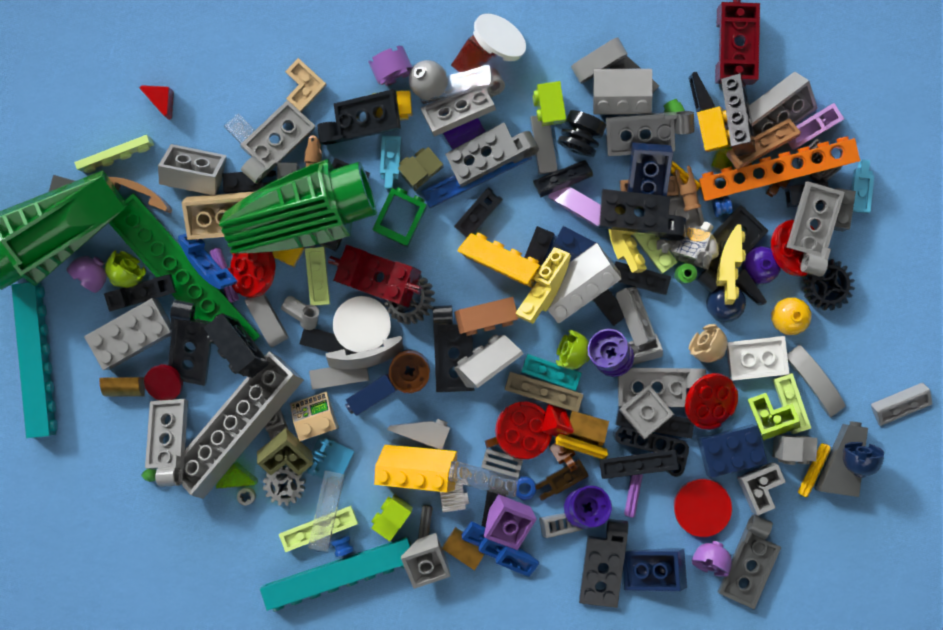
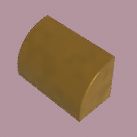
M145 377L99 378L101 393L105 397L145 396Z
M575 411L571 412L569 420L574 432L566 436L602 447L605 443L609 421Z
M455 527L443 544L442 549L475 571L484 553L479 552V546L462 540L463 531Z

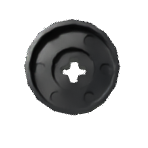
M570 110L565 121L566 126L570 129H562L561 134L563 136H559L558 144L575 154L594 157L596 153L594 148H598L599 143L593 138H602L607 125L595 116L577 110Z

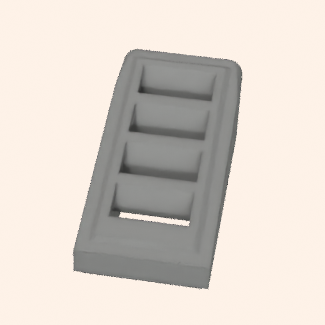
M564 513L539 518L542 536L545 538L583 530L572 527ZM563 519L566 520L567 528H565V529H564ZM556 520L558 521L559 530L556 529Z

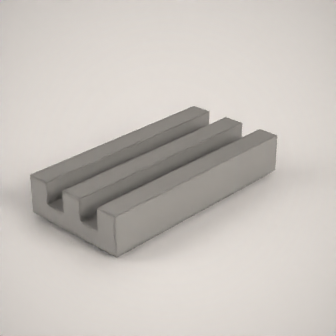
M486 448L481 467L518 478L523 460ZM492 454L518 462V464L514 465L488 457V455ZM489 461L495 464L516 469V471L512 472L491 465H487L486 462Z

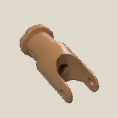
M314 135L308 139L304 158L306 167L322 161L321 144Z
M689 165L687 166L689 175L687 184H684L681 180L678 169L675 170L680 196H683L685 204L684 211L701 207V204L698 203L697 187Z

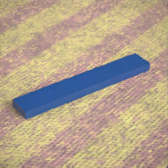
M532 157L524 158L515 164L511 161L464 187L459 185L456 176L453 175L421 192L429 208H432L531 160Z

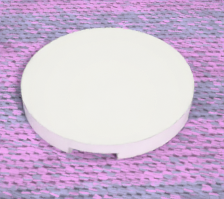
M482 14L474 22V36L480 46L489 54L493 52L503 57L504 61H516L524 54L526 43L522 34L506 19L494 14Z
M358 296L348 299L340 305L334 315L333 331L340 345L350 352L359 353L380 348L383 345L382 340L387 339L390 334L391 321L386 308L379 301L371 297Z

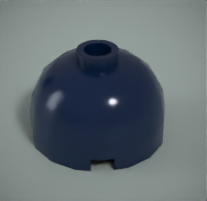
M718 286L712 293L708 294L706 300L707 310L715 320L732 322L743 314L746 307V298L739 289V297L733 305H725L724 286Z
M863 442L846 443L843 449V462L845 467L854 473L855 476L864 478L877 473L882 467L884 451L881 448L869 444V447L862 446Z

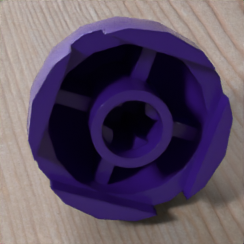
M759 246L752 248L745 256V261L741 264V269H745L754 283L760 285L772 282L781 271L769 247Z

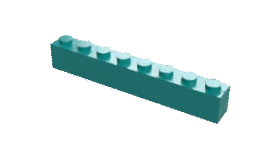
M30 282L11 284L26 438L56 435L58 423L54 417L56 404L52 396L54 384L50 376L52 373V365L49 362L48 355L50 354V345L47 343L49 330L47 324H45L47 310L43 304L45 290L42 283L36 286Z
M409 536L262 585L260 592L266 610L273 609V612L279 611L286 604L296 605L303 602L302 599L304 598L314 599L321 596L322 592L328 591V593L339 590L340 586L346 585L350 587L357 584L358 580H371L376 577L375 574L383 572V575L389 574L394 571V568L399 566L405 568L401 556L411 547Z

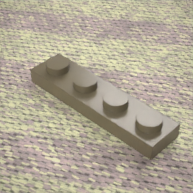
M509 372L504 389L575 412L579 411L584 395L513 372Z

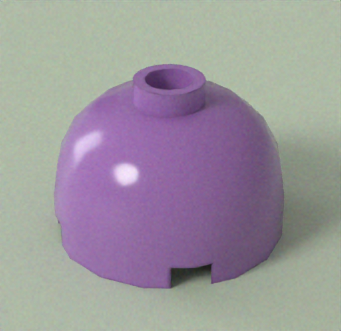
M89 256L78 257L66 268L73 279L77 278L81 281L80 284L94 293L101 290L107 279L105 268L103 267L104 262L96 256L94 258Z
M713 541L712 543L702 544L697 548L692 558V564L706 573L709 570L714 572L715 576L728 577L732 566V558L729 552L723 548L724 545L722 543Z

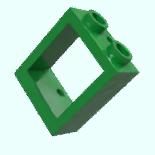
M399 187L396 190L391 188L372 230L408 248L425 213L427 204L424 203V199L416 195L414 198L408 196V192ZM395 196L420 207L406 237L381 226Z

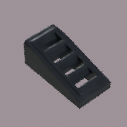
M693 72L689 76V83L696 112L715 108V104L698 73Z
M741 269L738 272V279L735 280V286L758 306L765 305L766 299L745 269Z

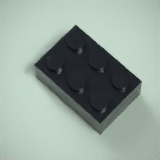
M221 313L204 327L208 333L206 335L211 343L216 344L219 348L217 350L219 355L227 359L230 363L228 366L234 374L253 378L270 364L238 319Z

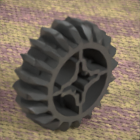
M420 275L417 283L418 286L422 287V290H419L421 293L413 294L409 308L391 301L385 303V306L389 307L387 312L392 314L391 317L395 320L397 319L399 323L404 322L409 325L412 322L417 324L418 320L424 321L423 315H430L428 309H433V306L430 304L435 302V299L431 297L435 292L430 290L433 287L432 284L428 283L427 278H422V275ZM411 307L416 308L412 312L405 313V311L409 310Z

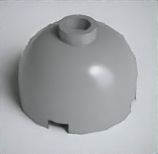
M424 60L418 62L413 66L409 74L411 90L423 100H432L430 98L435 96L439 97L445 91L448 84L446 70L435 61Z

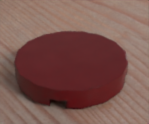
M160 364L159 366L151 367L146 373L144 385L149 395L156 400H173L182 391L183 380H181L179 372L172 366Z

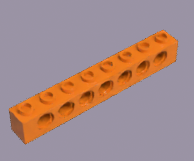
M846 136L836 139L837 143L829 144V141L817 144L818 148L810 150L809 146L797 149L798 153L791 155L790 151L778 154L779 158L771 160L770 156L759 159L760 163L754 165L749 163L738 170H733L731 166L721 169L719 174L714 175L713 171L704 173L702 178L698 179L703 200L708 201L859 162L860 157L855 138L849 140V137ZM833 148H837L840 151L838 159L833 158L831 155ZM814 153L821 156L819 164L812 162L811 157ZM794 158H798L802 162L799 169H795L792 166ZM775 163H779L782 166L780 174L773 172L772 167ZM760 168L763 171L761 179H756L753 176L754 169ZM736 173H741L744 176L742 184H737L734 181ZM717 178L724 179V188L718 189L715 186Z

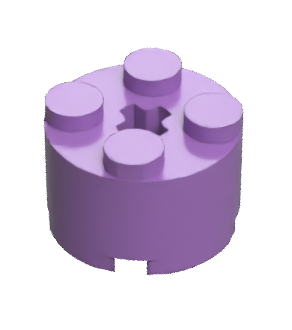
M396 46L398 49L396 51H392L391 48L372 57L373 61H368L378 84L390 86L396 83V78L401 76L406 78L409 76L413 67L403 46Z

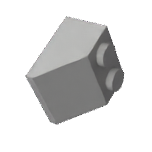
M437 533L417 539L401 556L414 589L451 577L449 564Z

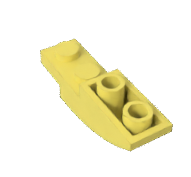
M620 206L615 208L617 214L622 215L625 213L624 208ZM608 229L617 259L626 260L632 273L645 271L647 269L645 259L639 253L635 239L631 237L635 232Z
M738 224L723 248L717 270L716 286H724L725 305H733L739 297V288L735 287V280L738 279V268L735 267H740L742 262L745 261L746 256L745 250H742L745 232L741 231V225Z
M554 247L535 275L536 283L515 313L517 317L534 324L541 311L546 312L566 274L571 258L570 253Z

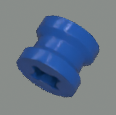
M728 195L722 199H712V208L716 217H721L725 213L727 215L733 213L732 203Z
M349 535L331 541L332 546L336 550V557L354 551L353 546L349 542Z

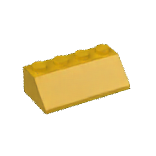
M470 233L458 248V252L464 257L530 288H533L535 283L534 277L541 268L538 265V260L532 257L525 259L521 257V252L515 249L508 251L504 249L505 245L495 240L491 243L487 241L488 237L477 233V235Z
M384 445L375 465L374 485L438 492L454 491L458 451Z

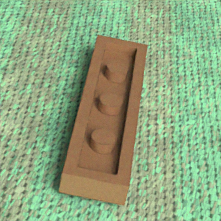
M789 118L754 137L756 152L737 157L733 149L727 152L726 156L738 170L799 137L801 132Z

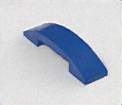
M187 234L178 236L179 243L186 257L205 281L218 289L237 284V280L227 268L221 269L204 249L205 242L202 239L187 240Z

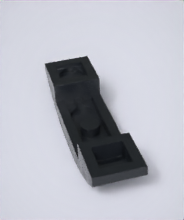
M167 274L138 283L129 288H120L104 293L109 312L177 291L172 275Z

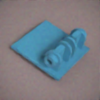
M320 434L312 450L313 465L306 471L310 475H316L338 486L355 451Z

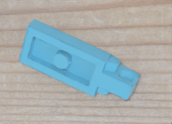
M382 135L380 174L381 179H385L386 190H391L394 180H398L401 136Z
M862 159L858 163V169H854L851 190L856 191L853 212L869 214L871 211L874 175L873 171H869L870 160Z

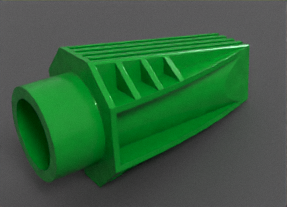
M329 159L292 172L250 194L225 211L219 226L222 228L221 231L228 242V247H232L231 253L272 252L302 248L348 237L351 235L352 222L377 214L372 189L362 164L356 162L334 169Z
M104 170L0 211L1 290L21 278L36 286L125 209V200Z

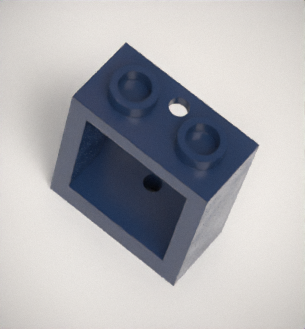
M385 374L347 398L345 406L350 414L354 413L357 416L397 391V389L391 383L389 374Z

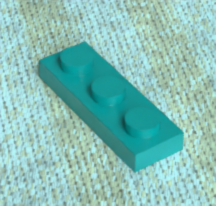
M528 353L521 372L574 391H576L582 372L560 367L556 363Z

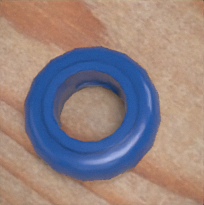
M520 477L514 482L513 492L517 498L529 500L536 494V483L530 477ZM522 483H528L531 489L529 493L522 494L519 486Z

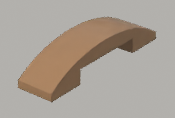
M109 177L118 191L121 185L151 197L149 205L168 213L172 212L166 201L149 188L128 179Z

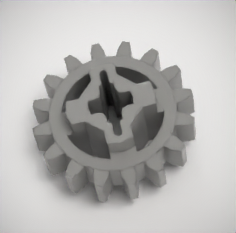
M282 466L272 475L266 473L267 477L263 480V483L266 485H264L263 490H268L265 496H271L272 503L277 500L279 506L282 502H285L286 506H288L290 500L296 503L297 498L302 497L301 492L305 490V486H303L305 479H300L302 474L297 475L288 466ZM293 478L295 479V481H296V483H297V487H296V485L293 483ZM288 480L287 485L281 488V484H284V482L286 483V481Z

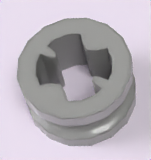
M249 487L241 489L237 494L238 502L245 506L253 503L256 498L255 491ZM249 492L251 499L244 501L242 493Z

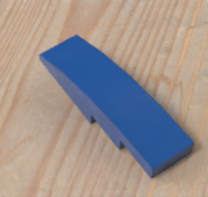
M470 522L462 533V540L479 546V552L496 558V564L530 577L539 565L538 560L520 547L516 550L486 539L484 537L485 527L475 522Z

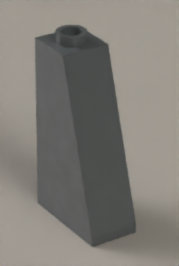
M850 421L849 425L842 424L815 485V490L859 497L861 478L855 476L854 473L845 467L843 449L845 444L850 442H863L862 446H866L868 428L862 427V423Z

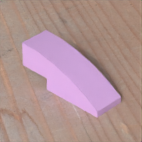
M835 103L796 126L801 133L799 137L788 142L792 150L844 120Z
M569 186L549 194V199L577 217H581L591 225L598 226L600 204Z

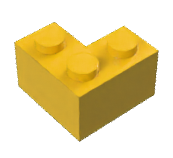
M719 106L697 112L705 151L711 152L730 147L731 142L726 110Z

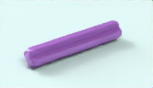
M212 249L210 251L212 259L221 269H228L221 249ZM232 285L223 288L229 302L233 303L239 300L238 294L234 291Z
M643 474L631 475L624 512L627 517L633 518L636 515Z

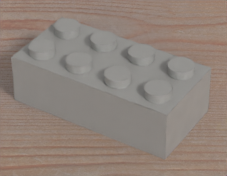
M151 298L87 334L84 338L102 370H111L171 336L172 330L170 329V320L159 300Z

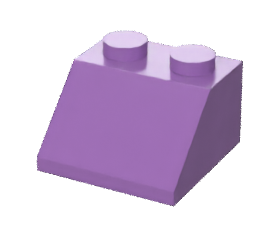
M498 494L488 512L484 537L518 550L537 518L530 506Z

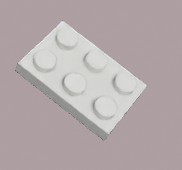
M785 336L728 342L727 355L730 379L732 381L789 374Z

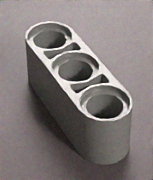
M617 37L574 63L571 68L581 84L594 77V69H607L625 58L628 54Z
M265 293L256 298L245 299L248 309L271 348L289 338Z

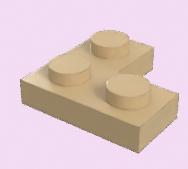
M299 58L285 71L298 84L286 99L300 112L327 86Z

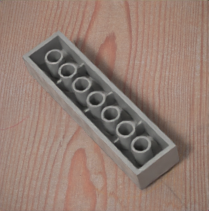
M270 351L265 355L270 364L255 377H247L186 448L181 485L190 495L204 499L304 381L277 355Z

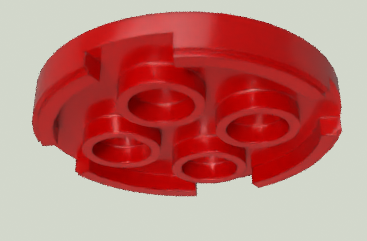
M788 220L778 225L773 232L771 238L772 254L776 263L783 271L792 276H805L808 274L801 271L804 252L786 248L794 220Z
M273 252L232 253L233 257L228 270L237 280V284L232 285L234 291L248 298H256L263 295L270 288L275 276L276 264Z
M711 373L699 378L691 386L686 396L685 412L688 419L701 429L711 430L720 427L736 410L738 390L730 378L720 373Z
M526 401L516 402L507 406L500 413L495 426L496 439L501 449L507 455L520 460L532 459L543 453L552 438V435L542 432L546 412L537 404Z
M696 479L687 482L679 489L674 499V514L678 524L686 532L694 536H713L722 531L731 518L732 502L730 496L715 481Z

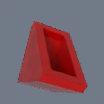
M141 85L139 87L140 90L170 120L173 111L174 91L170 87Z
M548 404L542 432L555 437L558 434L565 436L572 434L574 429L565 409Z

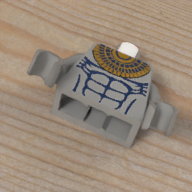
M703 222L700 229L687 228L685 239L668 241L666 239H659L657 241V250L662 249L663 253H667L670 250L677 261L707 270L711 260L719 255L718 243L711 233L714 227L708 222Z

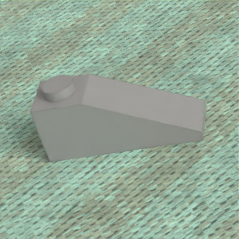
M437 419L436 422L431 420L390 425L387 430L442 450L450 427L447 426L448 422Z

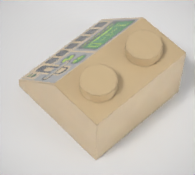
M327 391L290 404L293 424L299 442L339 428Z

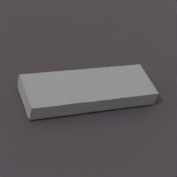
M329 367L309 371L312 390L369 380L368 368L338 369Z

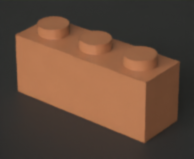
M513 297L454 312L459 333H466V336L477 334V330L484 328L485 332L496 329L495 325L502 324V327L513 325L514 320L519 319L515 314L517 310Z

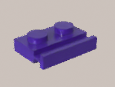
M476 118L442 134L453 150L485 133L486 130L483 128L480 120Z

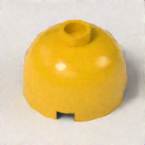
M795 297L778 301L771 312V321L774 327L785 335H797L804 332L812 320V312L809 305Z

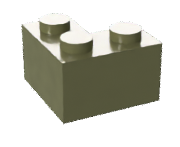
M429 147L420 149L415 154V158L414 156L411 158L406 157L399 163L400 167H398L400 175L414 191L444 168L443 163Z
M285 428L257 451V464L270 475L274 474L285 464L297 475H300L313 465V455L308 447L301 441L299 442V439Z

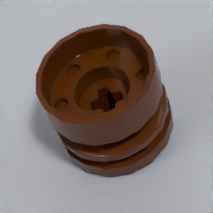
M405 350L393 358L389 367V378L397 390L403 393H414L420 391L429 380V363L420 352ZM406 366L415 368L412 375L405 373Z

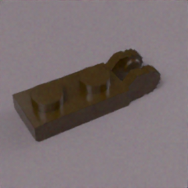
M580 459L574 461L578 469L573 472L570 471L568 466H565L535 485L536 490L541 489L548 483L552 488L539 496L541 501L553 494L556 495L589 476Z

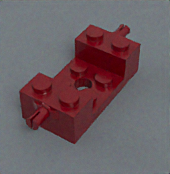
M741 0L721 2L717 8L716 27L720 29L719 62L715 67V84H722L721 79L741 74L746 85H753L759 80L760 3H742ZM741 37L744 40V45L737 46L734 39Z
M349 245L345 246L340 259L330 256L328 259L329 264L337 266L333 281L408 308L413 294L421 293L419 290H422V287L418 286L417 283L422 271L397 261L394 262ZM383 272L384 279L378 282L377 276Z

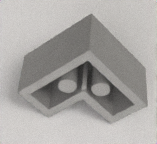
M795 435L775 436L773 439L772 457L777 458L778 462L783 464L796 465V461L799 464H809L810 461H816L818 438Z
M771 462L737 477L752 513L758 516L775 509L768 490L786 483L778 464Z

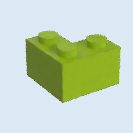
M561 82L537 84L532 98L534 107L537 106L538 109L536 110L537 120L541 121L542 127L565 123L566 114Z
M767 393L748 399L749 407L763 440L801 428L793 403L773 410Z
M395 494L392 498L387 497L381 506L382 513L377 512L371 520L374 523L371 529L388 541L392 540L413 509L410 504Z

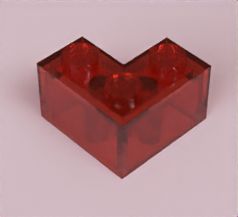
M472 35L468 38L451 66L469 80L473 76L477 77L483 71L482 65L486 64L492 56L496 57L497 55L493 52L489 54L480 46L475 36Z

